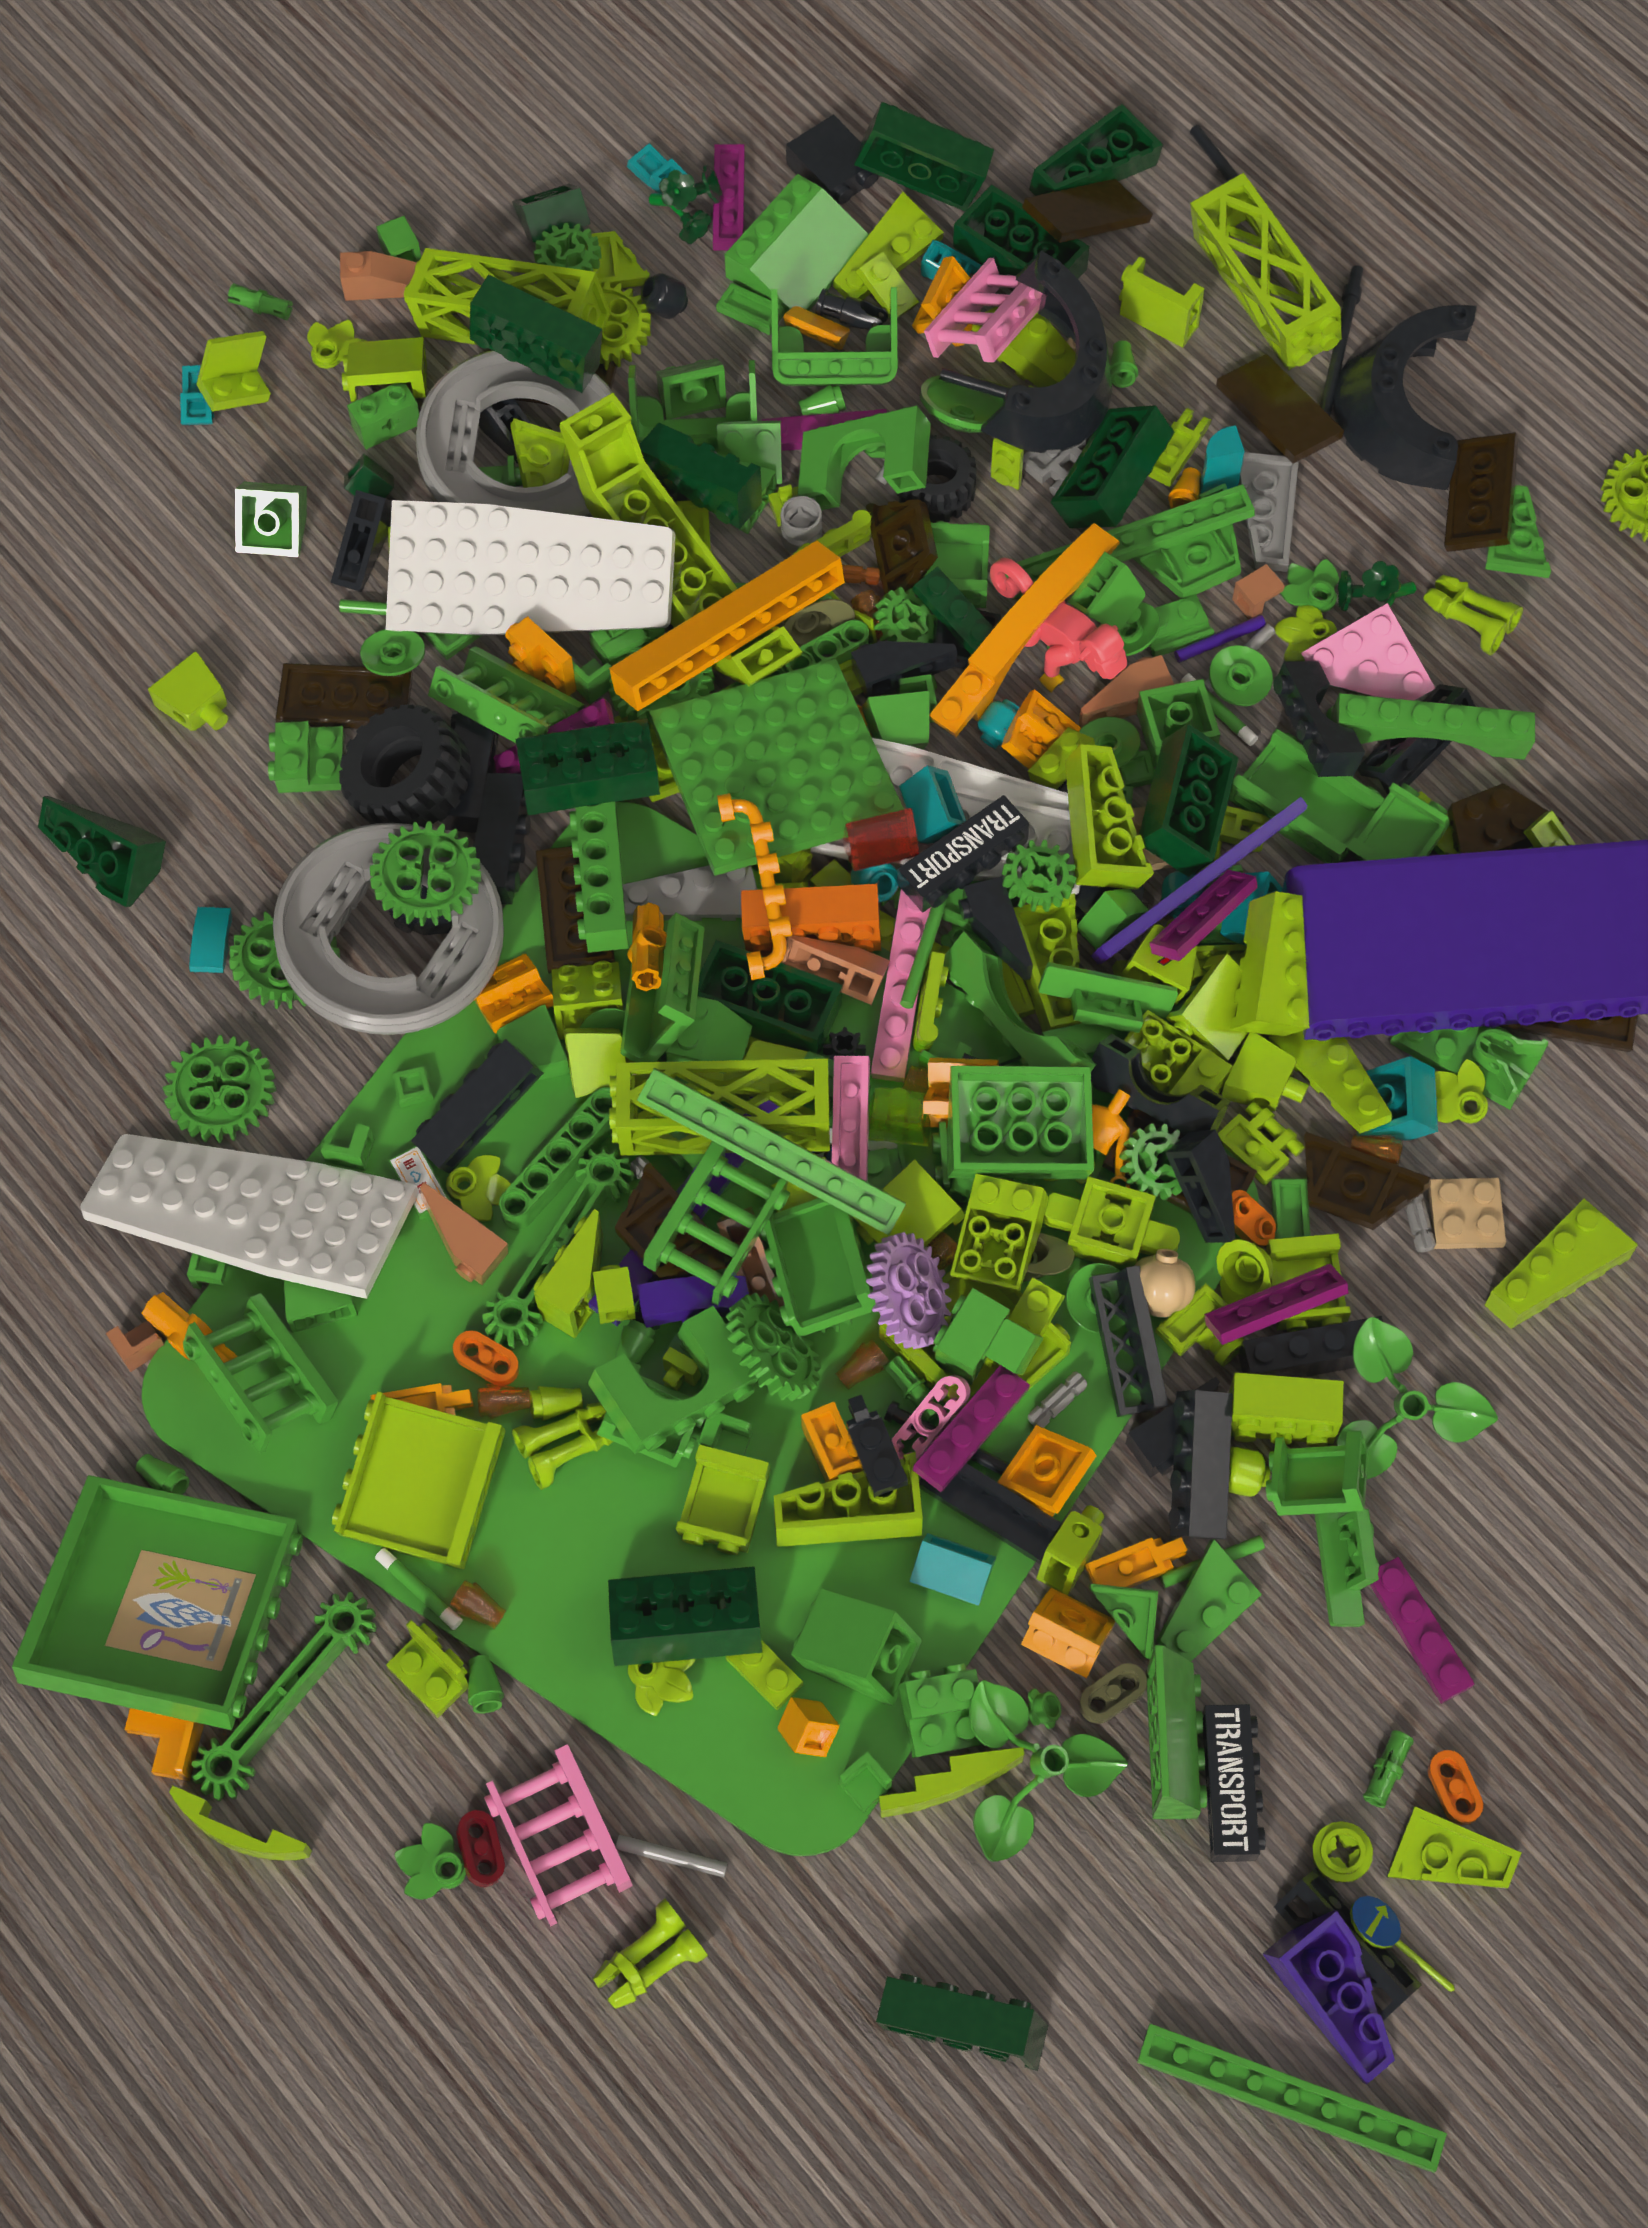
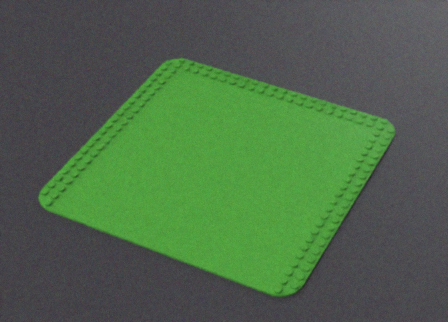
M616 802L623 884L710 865L698 835L649 807L635 803ZM569 824L550 849L572 846L571 838L578 837L577 831H571V825ZM536 866L520 886L519 891L514 894L513 903L506 904L502 909L504 937L497 967L526 953L537 968L541 980L553 995L552 973L549 974L547 969L538 870ZM752 868L757 890L762 889L759 871ZM702 918V921H693L704 927L700 972L716 940L746 950L742 931V918H736V921H722V918ZM626 921L628 948H630L632 944L633 921ZM664 921V931L667 934L668 921ZM881 947V951H873L872 953L889 960L891 952ZM628 949L614 950L615 961L619 962L623 1010L625 1011L631 962L627 956ZM888 968L872 1005L842 993V1006L830 1029V1032L834 1034L841 1032L843 1027H846L847 1031L853 1034L861 1033L859 1044L866 1045V1055L863 1056L870 1057V1075ZM921 981V984H920V990H919V996H918V1002H917V1008H916V1014H915V1020H914V1027H915V1021H916V1016H917V1010H918L920 992H921V987H922V981ZM945 983L944 987L940 986L938 997L943 998V1005L940 1017H934L933 1024L937 1026L939 1033L935 1041L939 1040L954 1050L962 1042L971 1047L972 1056L979 1059L993 1060L1015 1052V1050L1009 1048L1002 1041L1003 1034L985 1022L983 1011L966 1000L965 993L948 983ZM473 1001L461 1012L440 1024L420 1031L405 1033L306 1161L398 1180L388 1160L416 1146L411 1140L416 1136V1130L419 1125L425 1120L431 1119L440 1110L441 1102L448 1095L457 1092L464 1084L465 1076L471 1070L479 1068L485 1061L483 1055L487 1054L493 1046L499 1043L497 1033L493 1032L476 1002ZM552 1006L547 1011L557 1033L554 1007ZM829 1034L824 1042V1045L831 1044L829 1041ZM561 1039L560 1042L567 1057L565 1039ZM911 1039L905 1082L872 1078V1088L869 1093L868 1141H889L902 1145L907 1166L913 1160H916L935 1180L934 1165H940V1154H933L932 1133H938V1127H930L929 1114H923V1099L929 1089L928 1073L918 1068L921 1052L914 1049ZM822 1047V1049H821L819 1055L824 1056V1057H826V1058H829L830 1055H825V1054H823V1047ZM425 1065L434 1100L400 1108L392 1073ZM570 1073L537 1080L455 1169L468 1167L478 1156H497L501 1159L497 1174L512 1184L592 1094L575 1098ZM1091 1082L1092 1104L1108 1107L1115 1095L1097 1090ZM725 1101L719 1102L732 1110L736 1108ZM602 1105L598 1110L609 1112L612 1105ZM1125 1105L1119 1115L1127 1120L1132 1109ZM792 1111L785 1116H797L798 1114ZM829 1115V1125L832 1128L833 1117ZM356 1124L370 1126L375 1140L365 1171L325 1162L321 1153V1147L323 1143L329 1144L333 1130L339 1129L354 1133ZM583 1129L577 1132L576 1136L587 1137L592 1131ZM771 1130L777 1134L780 1133V1131ZM680 1132L685 1137L689 1135V1133ZM611 1133L595 1152L596 1154H601V1149L605 1145L608 1148V1153L611 1154L617 1148L619 1149V1143H612ZM1224 1147L1227 1155L1240 1161L1228 1149ZM1093 1148L1094 1162L1096 1164L1100 1152ZM561 1154L556 1156L554 1161L562 1163L567 1161L570 1156ZM625 1155L621 1157V1159L629 1158L632 1162L637 1157L644 1156L675 1191L678 1190L689 1176L684 1168L681 1171L677 1170L668 1155ZM426 1156L450 1201L462 1209L461 1202L452 1198L447 1191L446 1180L449 1173L439 1169ZM759 1167L750 1174L770 1186L777 1183L781 1178L762 1167ZM605 1171L599 1173L596 1178L608 1180L613 1174ZM574 1175L533 1222L524 1229L514 1230L509 1228L503 1221L499 1205H492V1220L478 1221L508 1243L507 1256L483 1285L475 1280L472 1283L468 1282L456 1272L455 1269L457 1267L454 1265L431 1217L428 1216L420 1220L413 1206L367 1299L350 1295L358 1316L292 1333L285 1316L284 1280L229 1264L224 1284L210 1283L187 1312L189 1315L191 1313L195 1314L215 1332L243 1319L249 1298L262 1293L338 1399V1404L332 1419L321 1425L317 1423L312 1415L306 1413L271 1430L273 1433L267 1449L259 1454L254 1445L245 1440L240 1425L195 1361H189L184 1358L166 1339L164 1345L157 1350L151 1359L142 1384V1404L146 1418L153 1431L165 1444L267 1513L296 1519L298 1533L302 1534L303 1537L479 1655L489 1656L492 1664L762 1845L776 1852L792 1856H813L829 1852L846 1843L861 1829L879 1800L863 1813L839 1785V1775L868 1751L893 1781L911 1753L900 1692L894 1706L884 1704L805 1669L791 1655L795 1639L802 1632L809 1617L810 1606L817 1599L820 1590H828L896 1611L922 1639L908 1674L930 1670L931 1677L944 1675L943 1668L947 1666L965 1663L966 1668L968 1667L1036 1563L921 1489L922 1536L777 1547L774 1495L816 1482L820 1484L826 1483L802 1430V1414L835 1402L848 1431L846 1421L853 1419L848 1408V1399L862 1395L868 1412L877 1410L892 1440L903 1426L894 1420L891 1423L884 1420L886 1411L892 1401L900 1403V1408L910 1413L916 1410V1406L909 1398L904 1399L903 1390L885 1369L888 1362L897 1355L879 1338L880 1325L878 1321L881 1316L879 1312H870L853 1318L851 1325L842 1322L840 1323V1331L837 1332L831 1326L826 1329L825 1333H821V1330L805 1335L806 1339L814 1342L810 1347L811 1350L819 1355L814 1361L821 1366V1369L817 1371L821 1379L816 1382L818 1386L799 1400L797 1398L791 1402L787 1397L781 1400L777 1392L774 1395H770L768 1386L764 1385L760 1388L757 1381L754 1386L755 1392L739 1403L735 1399L725 1404V1409L720 1412L751 1423L752 1437L744 1456L769 1462L771 1469L748 1553L739 1551L738 1555L726 1554L717 1550L718 1545L704 1542L703 1546L692 1545L682 1541L683 1536L678 1535L676 1531L677 1521L681 1519L697 1463L695 1457L699 1447L698 1440L707 1417H705L701 1428L695 1426L691 1437L697 1440L689 1459L682 1457L676 1468L642 1453L634 1454L630 1448L612 1442L609 1446L604 1445L597 1452L585 1453L559 1466L555 1470L553 1484L541 1490L530 1472L528 1465L529 1457L524 1458L519 1452L512 1430L523 1425L533 1428L548 1425L574 1414L575 1410L542 1421L541 1418L533 1419L530 1410L529 1391L537 1390L538 1386L580 1388L583 1409L586 1408L587 1404L600 1402L588 1382L594 1369L615 1359L623 1326H628L630 1320L621 1321L618 1327L611 1322L600 1324L599 1314L594 1311L575 1339L543 1320L542 1324L536 1325L540 1332L538 1337L527 1335L529 1340L528 1346H524L521 1340L516 1341V1347L513 1350L509 1348L508 1341L502 1344V1346L511 1350L516 1355L519 1363L517 1378L505 1386L494 1385L461 1366L455 1359L453 1343L457 1336L465 1331L473 1330L487 1336L485 1333L487 1324H484L482 1321V1315L489 1312L486 1308L487 1301L498 1302L496 1297L498 1291L503 1293L504 1297L510 1296L582 1183L576 1181ZM635 1175L634 1180L628 1182L631 1187L629 1194L619 1192L621 1197L619 1203L615 1202L612 1197L607 1198L599 1211L604 1236L600 1268L608 1265H618L630 1250L617 1235L615 1226L622 1212L628 1206V1199L633 1189H636L640 1181ZM538 1179L531 1186L541 1188L546 1185L547 1181ZM1027 1179L1028 1185L1044 1188L1048 1196L1052 1193H1060L1081 1199L1086 1182L1080 1184L1075 1179H1060L1058 1181ZM1253 1179L1247 1193L1259 1203L1258 1192ZM463 1181L458 1185V1188L462 1190L467 1189L470 1183ZM738 1184L720 1196L742 1209L752 1206L757 1217L760 1213L759 1207L764 1206L767 1202L766 1199ZM1130 1184L1131 1189H1137L1138 1185ZM1157 1196L1150 1220L1168 1224L1178 1229L1180 1235L1177 1250L1178 1258L1188 1263L1195 1276V1292L1205 1283L1215 1291L1222 1279L1217 1269V1255L1220 1248L1226 1242L1205 1243L1191 1213L1166 1200L1163 1201ZM956 1202L964 1214H966L968 1202ZM513 1205L508 1212L520 1213L525 1207ZM710 1208L701 1220L709 1229L720 1234L717 1221L725 1215ZM854 1219V1222H855V1225H856V1228H857V1227L859 1226V1224H858V1223L856 1222V1220ZM964 1219L956 1226L953 1223L948 1225L926 1246L932 1247V1258L939 1257L940 1260L937 1268L938 1270H945V1275L952 1269ZM1044 1222L1042 1224L1040 1233L1057 1237L1068 1243L1069 1232L1049 1227ZM1235 1233V1239H1241V1238ZM858 1234L866 1264H874L869 1255L870 1253L877 1252L875 1249L876 1243L872 1241L868 1245ZM767 1240V1241H765V1243H766V1246H767V1249H768V1248H769V1244H768V1240ZM1140 1253L1138 1261L1149 1255ZM1074 1257L1073 1264L1067 1270L1058 1274L1037 1278L1065 1296L1051 1323L1053 1325L1056 1323L1060 1324L1070 1336L1069 1341L1071 1342L1069 1355L1022 1397L980 1446L981 1449L1011 1463L1034 1429V1426L1027 1419L1028 1414L1036 1406L1040 1407L1041 1401L1061 1383L1065 1384V1379L1073 1372L1081 1374L1087 1381L1086 1389L1078 1396L1074 1395V1400L1055 1418L1050 1417V1422L1044 1427L1049 1431L1092 1448L1097 1455L1059 1513L1054 1514L1053 1518L1061 1522V1524L1133 1416L1117 1417L1100 1334L1087 1331L1079 1326L1068 1311L1066 1289L1071 1277L1084 1266L1095 1263L1078 1257ZM723 1268V1269H719V1270H715V1271H717V1272H719V1273H721V1274H724V1272H725V1270H726L727 1268ZM1029 1282L1022 1283L1020 1290L1022 1294L1027 1288ZM637 1301L636 1304L634 1305V1307H635V1312H636V1308H637V1305H638V1301ZM510 1314L504 1319V1322L514 1324L520 1320L521 1315ZM1150 1315L1162 1371L1175 1351L1155 1331L1168 1317ZM682 1321L662 1324L660 1329L655 1330L656 1333L653 1337L655 1343L638 1362L641 1365L639 1375L662 1385L665 1384L663 1378L667 1371L664 1370L663 1357L667 1352L668 1345L679 1330L678 1325L682 1324ZM1124 1324L1121 1328L1111 1333L1121 1339L1127 1330L1126 1325ZM250 1332L224 1343L238 1357L262 1346L256 1335ZM1127 1339L1125 1343L1130 1346L1129 1339ZM469 1348L466 1351L468 1356H474L478 1353L477 1348ZM1121 1349L1116 1356L1117 1367L1128 1374L1134 1365L1133 1359L1130 1354ZM266 1359L232 1376L244 1391L282 1372L273 1360ZM499 1365L495 1371L502 1374L507 1371L508 1367L506 1365ZM1135 1373L1134 1376L1132 1377V1378H1134L1135 1380H1137V1378H1136V1373ZM700 1377L695 1387L684 1381L679 1392L691 1397L695 1396L702 1389V1378ZM438 1383L451 1385L452 1392L470 1389L473 1407L455 1410L456 1416L485 1424L488 1421L500 1424L506 1430L465 1569L455 1568L387 1549L463 1619L462 1623L455 1630H452L375 1559V1556L383 1547L340 1536L334 1531L336 1525H332L335 1507L338 1503H343L346 1490H343L346 1472L349 1468H354L357 1455L353 1454L356 1439L359 1434L364 1435L368 1421L364 1420L367 1404L371 1399L370 1395L377 1394V1391L385 1393ZM1128 1383L1123 1391L1125 1407L1138 1406L1142 1401L1140 1392ZM286 1386L252 1402L261 1417L264 1418L301 1399L293 1387ZM939 1416L929 1421V1423L938 1426ZM602 1419L590 1425L593 1432L599 1429ZM575 1431L545 1445L537 1453L552 1449L579 1437V1431ZM916 1433L909 1440H901L904 1444L902 1452L904 1454L915 1452L912 1445L917 1438L923 1435ZM971 1459L967 1462V1464L996 1482L1002 1476ZM927 1533L996 1557L979 1606L909 1582L922 1540ZM755 1566L761 1640L803 1681L804 1686L792 1697L822 1702L840 1725L827 1756L820 1757L794 1753L778 1731L779 1722L789 1700L777 1711L726 1660V1656L696 1659L695 1663L684 1672L691 1682L693 1690L692 1700L680 1703L664 1701L657 1716L650 1715L641 1709L635 1699L636 1685L629 1678L628 1665H614L610 1634L608 1580ZM649 1663L642 1664L639 1667V1671L642 1674H649L653 1669V1666ZM908 1674L904 1682L909 1681Z

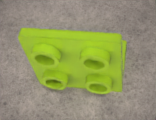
M264 331L217 337L207 341L196 385L212 412L269 401L271 393L257 371L267 337Z
M599 961L593 965L578 967L575 965H564L559 969H552L553 1007L559 1040L564 1039L563 1029L579 1028L585 1018L597 1010L603 1008L623 1010L619 962Z
M410 1620L406 1627L412 1640L386 1666L439 1718L468 1689V1682L465 1678L468 1671L463 1667V1661L450 1648L445 1652L442 1650V1645L437 1641L439 1638L425 1623L418 1627Z

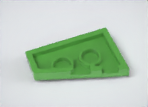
M1214 1539L1210 1540L1204 1550L1205 1554L1198 1567L1191 1574L1188 1580L1190 1581L1181 1599L1176 1602L1156 1640L1160 1645L1167 1647L1189 1661L1198 1656L1262 1595Z

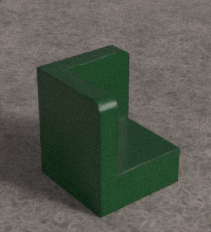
M363 453L344 476V488L354 496L356 490L386 498L394 488V477Z

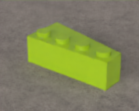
M1080 744L1065 760L1073 860L1076 866L1075 884L1139 889L1154 872L1151 863L1146 862L1143 853L1145 845L1142 836L1137 835L1132 820L1134 817L1131 804L1126 802L1122 790L1125 786L1112 747Z
M1275 891L1249 902L1243 941L1247 944L1245 957L1240 959L1239 971L1243 973L1240 989H1237L1235 992L1234 1003L1238 1005L1236 1017L1231 1018L1230 1030L1285 1037L1310 1028L1302 895Z
M1584 1198L1491 1291L1484 1306L1512 1329L1548 1308L1553 1302L1562 1297H1567L1582 1285L1591 1280L1594 1281L1611 1268L1628 1261L1638 1244Z
M916 1451L903 1455V1459H899L907 1476L908 1485L877 1497L873 1496L863 1471L854 1474L848 1472L838 1475V1479L820 1484L816 1482L774 1495L777 1547L922 1536L923 1517L918 1474L913 1471L914 1464L917 1462Z

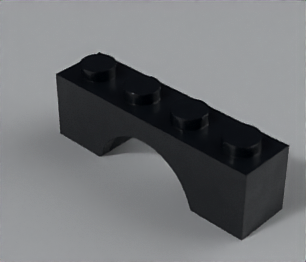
M1284 661L1278 675L1274 679V691L1278 695L1285 713L1289 717L1297 737L1301 741L1318 777L1354 776L1365 754V750L1354 729L1333 722L1319 709L1330 684L1319 661Z
M1113 1034L1099 1042L1092 1057V1061L1096 1066L1091 1071V1082L1097 1090L1113 1095L1119 1089L1131 1096L1126 1103L1127 1107L1145 1112L1152 1116L1151 1118L1155 1123L1161 1126L1167 1124V1127H1171L1174 1130L1178 1129L1182 1137L1189 1131L1213 1129L1217 1131L1231 1103L1227 1098L1202 1084L1193 1091L1182 1095H1172L1159 1090L1148 1080L1144 1073L1141 1062V1050Z

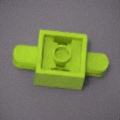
M1088 1176L1081 1199L1060 1193H1052L1048 1196L1049 1199L1043 1222L1049 1227L1070 1233L1068 1245L1073 1248L1075 1257L1095 1263L1108 1264L1123 1270L1126 1267L1135 1266L1140 1253L1151 1256L1157 1254L1159 1249H1170L1177 1252L1180 1242V1235L1176 1227L1150 1220L1156 1197L1152 1194Z

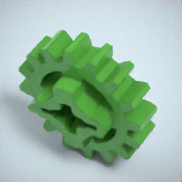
M564 223L563 229L560 230L557 226L553 225V232L551 234L543 231V240H536L534 258L537 264L593 271V268H600L599 259L602 257L597 236L592 237L589 228L582 232L580 224H576L571 229L568 223Z
M902 587L895 591L891 590L876 603L875 606L878 611L873 614V618L879 620V623L874 626V629L882 631L883 635L880 637V641L933 643L936 616L931 615L930 609L919 597H915L912 588L906 592Z
M1029 840L1027 849L1020 844L1017 845L1015 854L1009 852L1006 859L1007 864H1004L1002 875L1005 876L1002 886L1010 888L1008 893L1009 899L1016 896L1019 897V907L1024 906L1025 903L1031 904V912H1035L1037 905H1042L1045 912H1049L1051 903L1058 908L1061 907L1063 898H1070L1072 888H1074L1076 877L1073 876L1076 866L1075 864H1067L1070 858L1069 853L1058 854L1059 845H1055L1052 849L1047 848V840H1043L1041 846H1036L1033 840ZM1019 866L1022 868L1021 878H1018L1017 869ZM1058 873L1060 874L1061 883L1059 884V886L1056 884L1058 880L1056 878V875Z
M1149 1124L1144 1128V1131L1141 1128L1136 1130L1132 1134L1133 1138L1130 1137L1123 1144L1128 1150H1124L1119 1155V1158L1127 1161V1164L1120 1168V1172H1129L1131 1176L1125 1183L1130 1185L1135 1182L1138 1185L1136 1190L1141 1192L1146 1190L1148 1194L1156 1197L1159 1194L1163 1201L1170 1198L1172 1194L1177 1196L1181 1193L1182 1189L1165 1153L1179 1141L1180 1131L1177 1129L1172 1134H1169L1167 1124L1160 1126L1157 1131L1154 1124ZM1149 1141H1157V1142H1161V1144H1159V1145H1154L1153 1143H1151V1142H1149ZM1157 1160H1159V1163H1158L1159 1168L1154 1171V1169H1155L1156 1166H1157V1164H1156V1163H1157ZM1161 1179V1180H1163L1164 1182H1167V1181L1169 1180L1170 1182H1168V1183H1157V1182H1155V1180Z

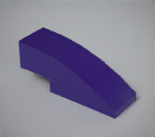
M696 1276L638 1284L637 1290L645 1326L648 1328L676 1321H682L683 1324L685 1320L712 1306L715 1307L721 1317H726L731 1312L729 1308L745 1295H749L746 1277L735 1276L739 1279L735 1290L729 1298L723 1296L718 1306L711 1303L715 1286Z

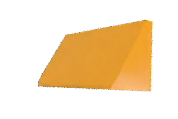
M799 306L792 307L783 316L786 326L795 327L801 334L838 350L843 349L850 334L849 328Z

